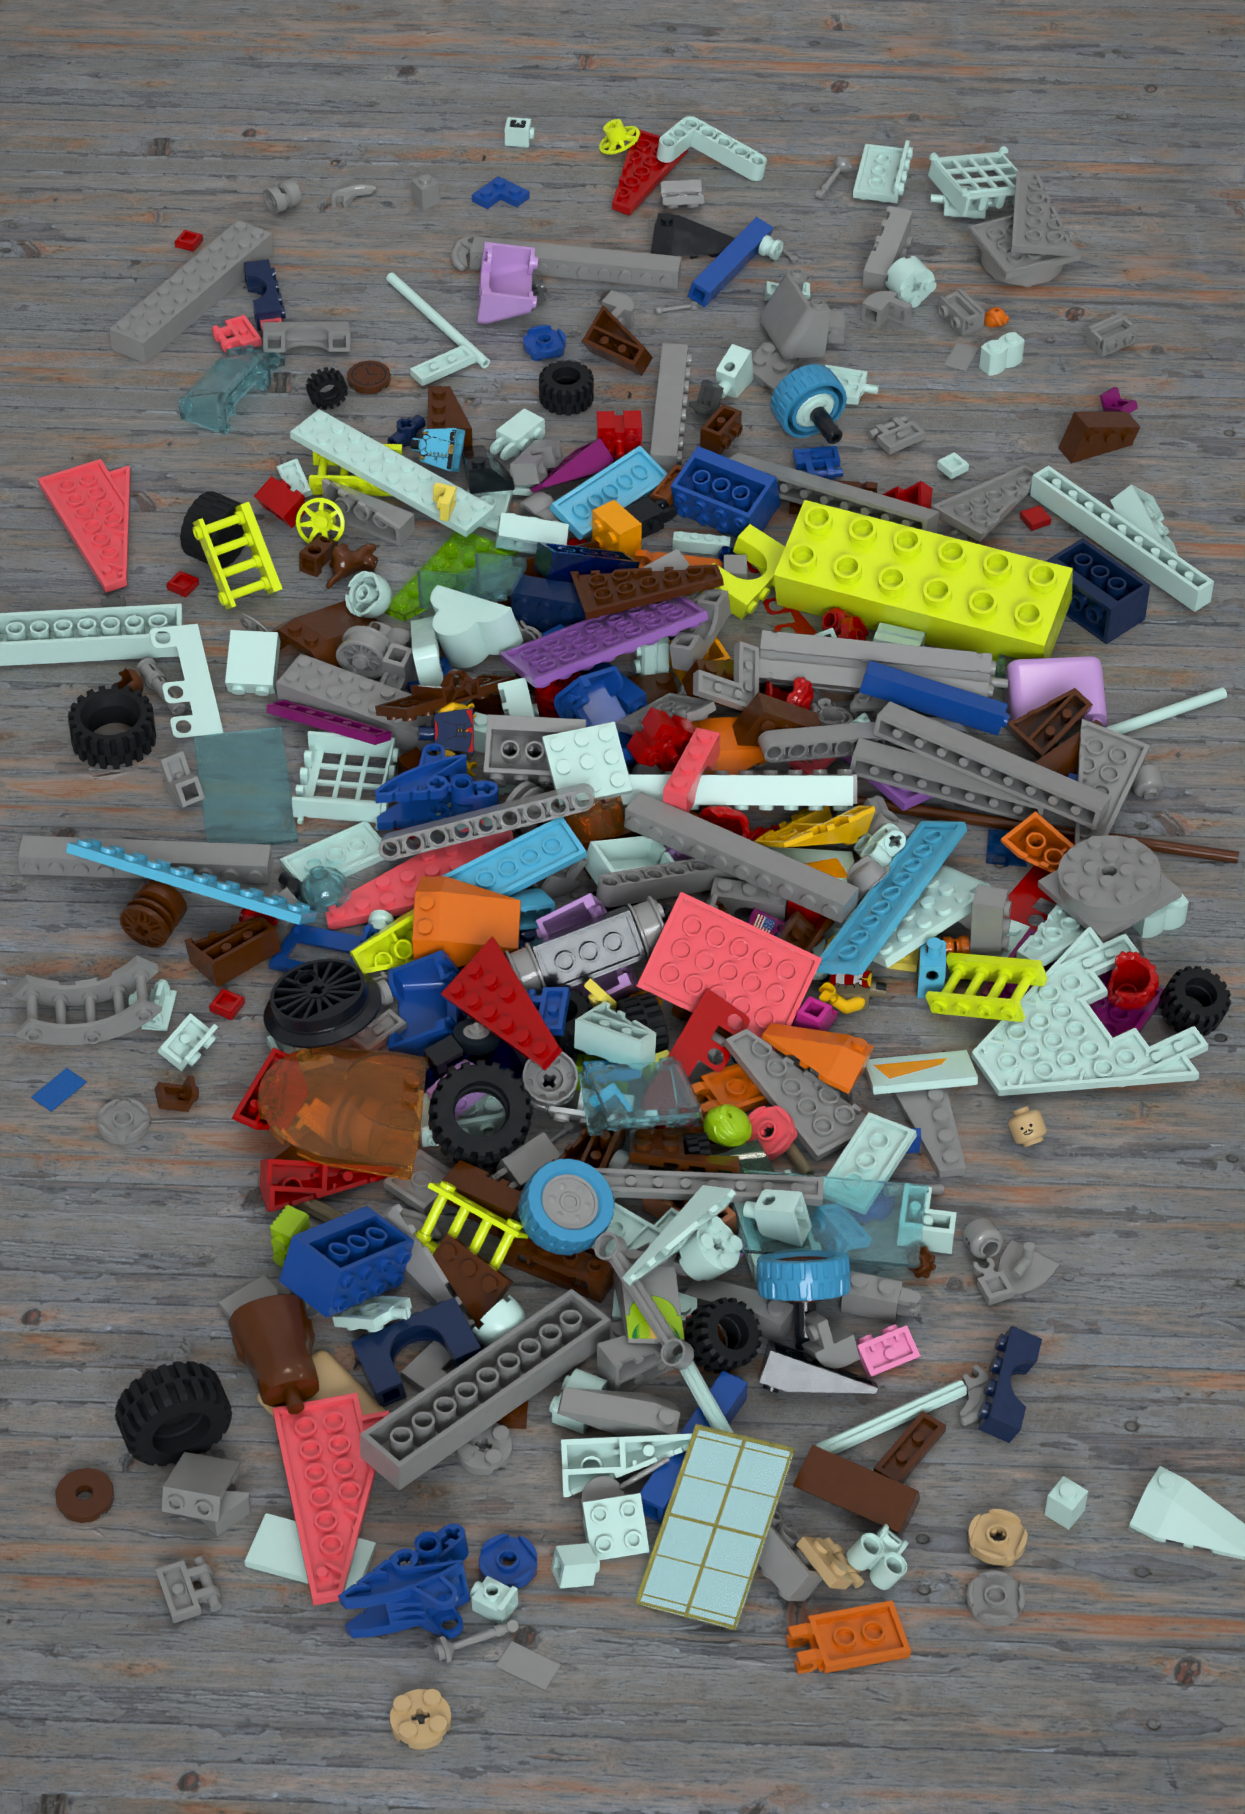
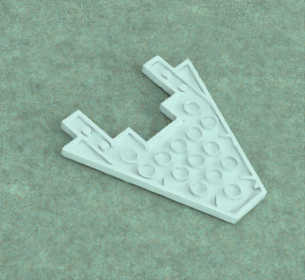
M1088 927L1046 972L1048 980L1045 986H1033L1024 995L1020 1002L1025 1015L1024 1021L1001 1020L972 1051V1059L998 1096L1195 1081L1199 1079V1072L1189 1059L1208 1051L1209 1045L1195 1026L1151 1046L1146 1043L1136 1028L1113 1038L1089 1004L1107 997L1108 990L1098 976L1115 968L1116 956L1121 951L1125 953L1129 951L1139 953V951L1126 934L1103 943L1094 930Z

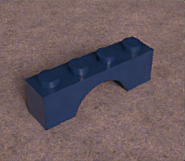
M269 259L244 262L245 281L248 292L262 295L260 298L253 300L257 331H260V320L286 318L285 307L282 302V295L279 293L275 268L270 267Z
M1011 1326L1005 1334L1001 1333L995 1343V1349L998 1350L997 1355L993 1358L989 1367L992 1375L983 1391V1394L987 1395L986 1400L982 1403L978 1412V1417L981 1418L978 1430L1008 1443L1019 1433L1026 1406L1014 1394L1011 1386V1376L1017 1374L1026 1375L1037 1362L1042 1342L1041 1338L1014 1326Z

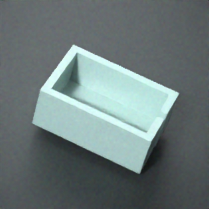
M645 836L590 841L587 857L585 858L587 863L584 867L598 886L599 877L602 874L675 861L668 852H665L666 848L663 844Z

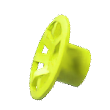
M620 119L611 120L603 127L606 136L600 142L599 149L603 154L607 155L622 152L639 139L640 131L635 126L624 127ZM625 140L628 141V142H630V143H629L628 145H626V146H625V144H624V141H625ZM619 144L621 148L616 150V145Z
M314 498L304 503L299 509L296 517V527L301 538L308 544L312 542L318 533H322V536L329 539L328 531L330 530L339 531L333 539L338 541L344 532L345 519L341 509L333 501L326 498ZM320 502L317 512L312 511L307 506ZM324 503L331 505L336 511L332 512L329 509H325ZM305 510L311 517V520L301 523V515ZM337 514L340 518V527L335 525ZM301 527L313 528L309 538L303 533Z

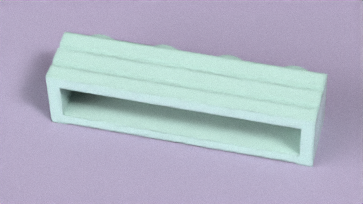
M674 531L672 551L678 548L681 552L720 556L729 555L731 537Z

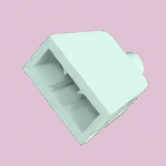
M732 344L716 369L717 385L724 388L721 399L725 398L726 395L738 398L753 381L752 352L750 350Z
M765 1189L761 1192L757 1202L746 1201L743 1208L744 1217L756 1219L760 1234L798 1247L803 1246L812 1228L803 1193L799 1191Z

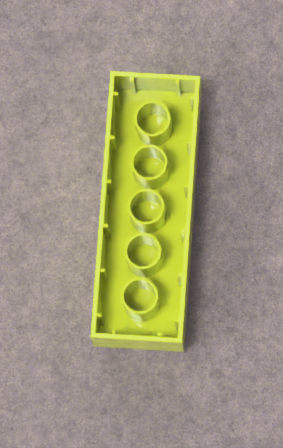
M804 500L774 573L776 601L779 606L823 617L831 608H841L852 613L854 617H860L867 629L877 631L881 622L925 632V644L942 649L977 652L978 654L990 653L992 654V661L1002 665L1006 661L1004 657L1007 660L1050 658L1072 600L1073 568Z

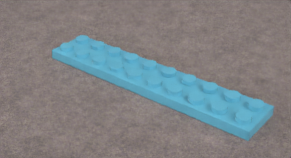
M921 821L907 839L905 846L889 863L891 870L868 891L821 954L820 958L822 960L816 971L817 973H828L831 975L851 974L854 976L864 973L967 831L965 822Z
M87 838V840L78 839L77 842L67 844L65 853L301 925L315 922L318 912L310 910L311 906L301 902H296V904L287 903V898L279 895L268 897L263 895L264 891L256 888L242 889L240 888L241 884L234 881L226 880L225 883L217 881V876L203 873L202 876L193 874L194 869L179 866V869L170 866L171 862L156 859V861H151L147 859L148 855L139 852H133V854L125 853V848L116 845L106 847L102 845V841L93 838Z

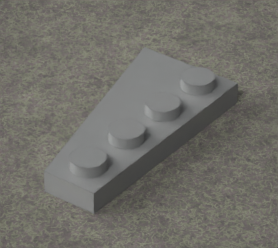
M947 1088L894 1093V1100L897 1105L900 1104L906 1121L910 1122L913 1128H921V1143L938 1177L966 1175V1165Z

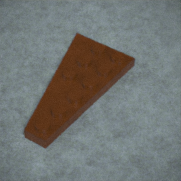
M717 564L688 566L686 570H674L673 567H664V571H652V568L615 569L612 573L600 574V570H592L591 574L579 575L578 571L570 572L586 620L724 586L723 577Z

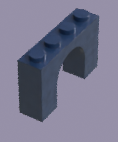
M455 1297L447 1301H441L424 1311L413 1313L407 1320L403 1319L399 1322L388 1324L380 1331L363 1335L351 1342L355 1358L380 1406L386 1407L406 1398L404 1385L394 1366V1362L399 1352L407 1345L417 1341H435L446 1349L455 1368L482 1351Z

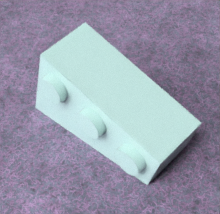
M525 678L498 683L504 715L540 717L537 703H531Z
M604 1001L575 1019L574 1048L582 1050L588 1055L604 1058L611 1063L627 1066L631 1070L641 1071L655 1062L656 1032L637 1020L632 1022L627 1020L624 1012L619 1010L616 1013L610 1009V1003Z

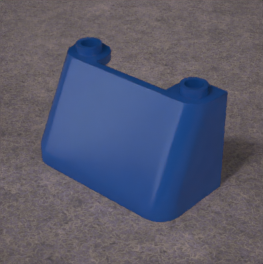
M616 665L579 676L560 691L554 698V707L559 717L586 719L588 727L617 722L626 717L627 715L616 697L624 685L623 678ZM617 730L626 767L636 764L637 761L626 747L633 735Z
M443 950L388 970L387 984L392 996L399 1001V1017L407 1023L406 1030L400 1034L397 1032L390 1034L387 1041V1048L390 1054L395 1055L397 1058H426L424 1053L426 1048L449 1035L453 1036L454 1027L459 1022L467 1019V1014L441 995L443 990L460 973V970Z

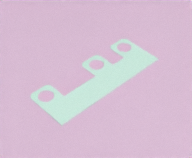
M198 624L152 628L150 636L152 645L155 648L177 647L185 680L164 683L162 689L165 700L168 703L190 701L193 714L171 718L170 723L173 735L177 738L224 733ZM160 631L167 632L170 635V641L166 644H160L156 641L155 635ZM171 686H178L183 690V695L178 699L171 698L168 695V689ZM180 720L188 721L191 724V730L187 733H180L176 729V723Z

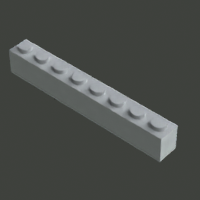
M662 343L650 456L666 473H669L675 465L682 464V451L679 450H683L684 437L681 436L685 435L689 381L687 380H690L691 367L687 366L692 365V353H688V344Z
M859 738L852 756L850 769H852V774H857L858 777L1024 821L1035 811L1042 816L1044 811L1043 807L914 752Z

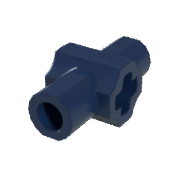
M415 415L412 419H399L396 422L397 431L387 439L388 444H402L403 447L411 446L412 439L417 438L416 434L426 426L424 418L420 415Z

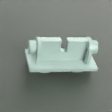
M159 980L155 983L154 989H151L150 1000L152 1003L161 1006L162 1011L141 1027L144 1030L168 1031L177 991L170 990L166 980Z

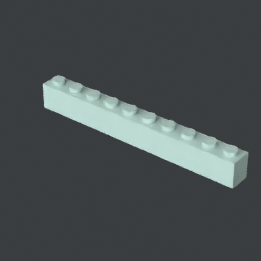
M1050 466L1033 475L1030 496L1192 611L1196 612L1211 602L1214 581Z
M629 774L632 793L605 799V804H610V809H625V805H629L640 792L663 801V789L671 774ZM702 775L698 784L695 803L691 810H699V805H709V807L734 805L736 810H749V805H759V810H774V805H783V810H798V806H808V810H823V806H833L835 811H848V806H853V775Z

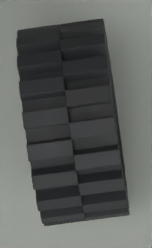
M105 685L99 686V691L94 692L93 689L86 691L87 697L80 695L77 698V703L73 702L70 706L71 711L68 712V723L73 751L76 755L79 754V759L82 762L88 759V765L92 767L97 763L100 765V769H107L108 765H113V769H120L119 765L124 763L126 767L133 765L132 760H136L139 763L143 760V753L149 755L151 753V746H155L156 729L152 703H149V698L146 695L142 697L141 691L137 689L131 692V687L125 685L123 689H119L118 685H111V689H106ZM110 723H122L132 727L125 732L115 735L94 733L99 727Z

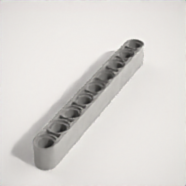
M928 717L970 735L965 725L939 717ZM876 722L768 730L763 732L758 738V744L764 758L771 763L853 756L859 738L910 751L873 735Z
M580 783L389 832L382 837L378 851L383 859L388 861L584 812L592 807L595 791L589 784ZM586 793L590 799L582 802L577 799L576 795ZM561 799L566 805L562 808H557L553 805L552 801ZM537 805L540 807L541 812L533 814L529 811L528 807ZM512 811L517 815V818L515 820H508L504 813ZM484 817L490 818L493 825L484 826L480 819ZM465 824L468 826L469 831L460 832L456 825ZM434 830H441L444 832L445 837L438 839L432 832ZM416 836L420 839L421 843L414 845L408 838ZM392 842L396 845L397 849L390 851L385 847V843Z

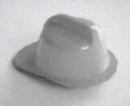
M866 855L850 867L847 874V883L859 888L858 902L874 885L891 870L890 865L882 867L871 856Z

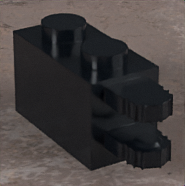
M649 497L624 508L642 524V539L664 529V523L673 519L677 514L675 507L671 506L668 508L667 500L660 499L654 502Z

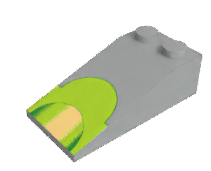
M628 1249L625 1256L633 1266L645 1251ZM670 1256L640 1280L676 1337L684 1341L676 1270L673 1257ZM614 1270L613 1282L627 1343L661 1344Z

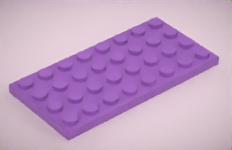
M680 596L667 601L648 604L644 607L624 610L620 613L583 620L499 654L501 661L522 678H525L532 686L544 688L555 680L567 679L573 673L580 670H590L595 664L610 662L616 656L623 653H633L638 647L655 644L659 641L658 639L666 636L678 635L681 630L698 627L701 625V622L709 619L706 610L686 597Z

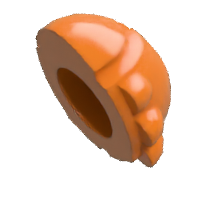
M999 307L990 308L985 312L984 324L988 327H1001L1009 321L1005 311Z

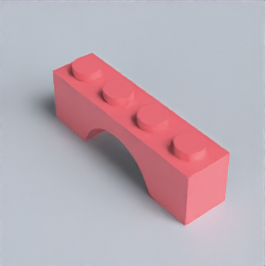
M696 728L663 789V802L685 812H690L695 803L696 792L703 771L705 769L712 770L720 755V733Z

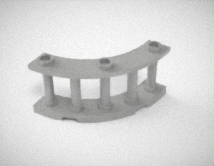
M136 955L127 964L113 971L112 976L99 980L96 977L75 981V985H59V981L45 980L26 975L13 988V997L23 1000L27 1004V1020L15 1032V1036L29 1042L43 1044L83 1045L96 1044L134 1031L152 1020L162 1011L161 1006L148 1001L146 984L147 981L159 972L158 964ZM136 989L137 1001L125 1009L124 995ZM113 999L115 1015L97 1021L95 1003ZM37 1004L54 1006L56 1023L38 1020ZM85 1005L86 1023L67 1024L65 1006Z

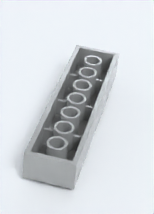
M300 654L276 682L278 701L287 700L392 732L391 738H395V747L407 752L416 747L422 752L425 745L431 744V741H419L417 732L418 726H431V720L434 715H418L417 720L409 722L402 721V718L387 720L385 716H376L375 706L412 695L410 693L304 654ZM429 751V752L427 753V754L430 755V756H436V755H437V754H433L432 751Z

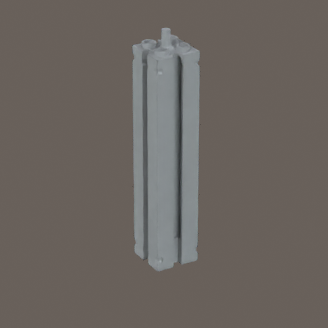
M762 630L759 656V686L766 687L765 683L769 681L775 687L793 689L794 680L797 677H805L806 680L812 683L814 692L817 689L823 693L854 696L859 693L870 660L991 699L994 687L1008 688L1009 679L994 678L996 661H992V654L990 653L978 654L971 651L786 632L774 633Z

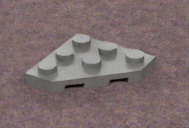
M668 693L615 722L619 732L634 735L635 731L641 732L644 728L641 722L651 707L667 712L670 718L673 715L689 719L691 722L706 719L708 714L716 710L714 701Z

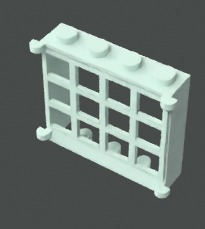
M1002 146L999 152L938 157L936 153H932L929 156L932 162L928 177L962 216H966L970 200L977 199L976 207L980 211L985 209L988 198L995 197L993 205L997 209L1003 207L1006 196H1012L1011 203L1014 206L1016 172L1018 170L1004 155L1008 153L1006 146ZM995 170L999 176L989 177L984 171ZM978 172L982 177L971 178L968 173ZM952 174H962L965 179L955 180ZM1003 180L1008 186L997 187L993 181ZM987 182L991 188L981 189L977 183ZM960 184H971L975 190L963 189Z
M308 731L309 750L304 751L305 767L300 768L301 784L296 785V797L292 796L293 817H298L297 824L303 825L304 816H307L309 818L367 821L376 823L375 830L381 831L377 829V817L388 809V803H376V801L360 799L363 789L376 790L385 782L395 777L396 765H394V762L397 763V758H399L400 754L399 748L395 747V738H391L390 741L378 745H373L336 733ZM324 753L342 754L340 764L322 763ZM347 755L364 756L363 765H345ZM370 757L387 758L385 768L368 767ZM320 770H338L336 781L318 779ZM343 771L361 772L359 783L341 781ZM366 773L384 774L382 784L364 783ZM317 785L334 787L332 797L314 796ZM339 788H356L355 799L337 798Z

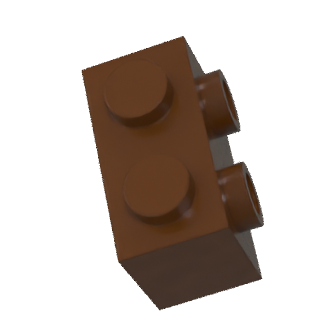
M722 404L701 427L700 447L719 455L725 449H729L732 441L742 433V411Z

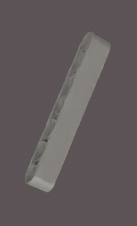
M694 858L602 874L599 877L596 898L602 902L604 907H616L629 903L647 901V896H651L655 900L678 896L680 892L690 894L712 890L714 877L738 881L744 880Z

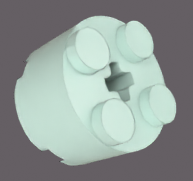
M911 256L908 259L905 257L898 259L887 272L889 277L887 281L885 280V285L888 290L897 292V299L912 304V308L919 306L936 289L933 273L915 256Z
M715 1216L691 1234L680 1249L681 1258L679 1263L686 1274L696 1281H711L736 1266L739 1261L740 1250L743 1247L742 1241L723 1223L721 1218Z

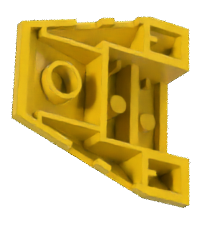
M859 805L832 818L829 806H823V810H808V807L794 813L791 816V822L788 824L786 821L781 822L779 830L775 832L770 830L754 842L765 847L783 848L837 843L850 845L858 842L859 837L867 834L876 810L874 806Z

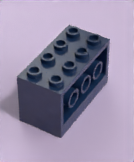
M1084 538L1046 560V562L1073 568L1072 600L1066 616L1103 643L1108 644L1145 620L1150 584Z

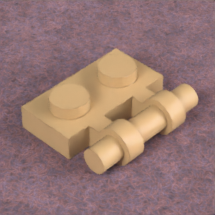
M803 1536L796 1544L829 1588L846 1590L851 1584L854 1588H859L864 1584L863 1578L859 1575L860 1570H856L849 1564L844 1556L845 1551L839 1544H835L830 1537L823 1540L819 1537Z

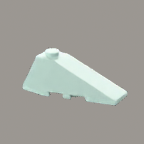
M1131 484L1110 500L1114 507L1112 509L1114 512L1178 556L1174 543L1166 536L1170 533L1169 529L1161 522L1164 516L1152 495Z
M1160 1466L1147 1485L1129 1527L1156 1541H1176L1183 1543V1547L1193 1549L1194 1545L1210 1549L1215 1554L1245 1560V1524L1188 1480Z

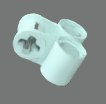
M887 823L881 826L872 836L870 834L862 836L855 843L854 850L861 858L866 855L871 856L884 867L889 865L892 857L905 846L906 837L895 824Z
M884 1524L876 1534L865 1533L848 1550L847 1560L856 1570L864 1571L869 1569L872 1583L879 1589L888 1590L907 1571V1563L901 1554L909 1542L899 1539L889 1530V1526Z

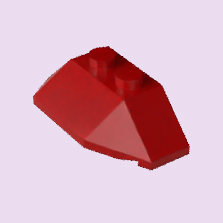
M273 1047L234 1112L232 1119L255 1130H289L309 1095L307 1084L299 1068L298 1059Z

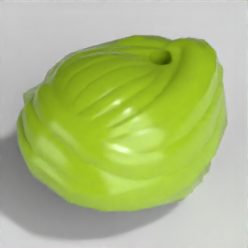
M723 1104L712 1107L708 1110L703 1120V1129L707 1133L708 1139L722 1146L739 1147L749 1141L752 1134V1125L748 1116L734 1105Z

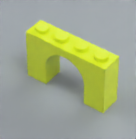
M751 524L737 537L733 552L737 555H747V561L759 570L761 577L752 580L741 579L719 567L724 586L714 588L728 591L731 613L741 620L748 613L752 614L757 608L758 602L760 600L764 601L769 595L770 589L772 587L775 588L774 573L785 548L784 545Z

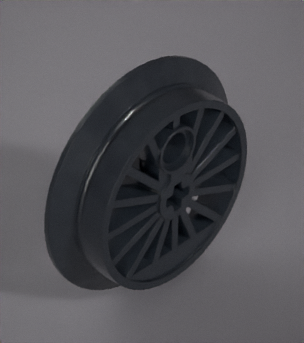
M341 959L309 961L292 968L274 984L270 999L264 1010V1025L268 1033L275 1040L291 1047L319 1048L333 1045L353 1037L373 1021L381 1006V992L377 983L370 976L362 973L353 963Z

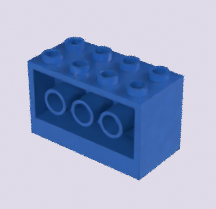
M697 446L671 484L674 506L678 515L683 518L688 517L703 526H710L717 529L720 533H727L736 538L749 524L763 531L781 504L777 478L775 476Z
M365 1206L292 1236L279 1282L327 1318L393 1288H398L404 1281V1272L407 1263L411 1259V1251L415 1241L370 1207Z

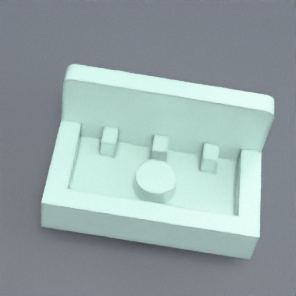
M190 1013L157 1052L182 1072L188 1064L192 1067L202 1056L199 1051L203 1047L208 1049L217 1038L213 1034L218 1029V1026L214 1024L209 1029Z

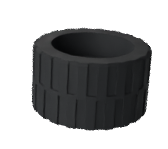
M207 491L201 494L189 507L181 526L180 544L183 552L208 564L200 540H197L193 534V522L203 518L205 525L235 515V507L242 503L214 491ZM235 524L210 533L209 536L215 547L243 537L244 530L242 525ZM245 546L218 555L221 567L224 568L233 563Z

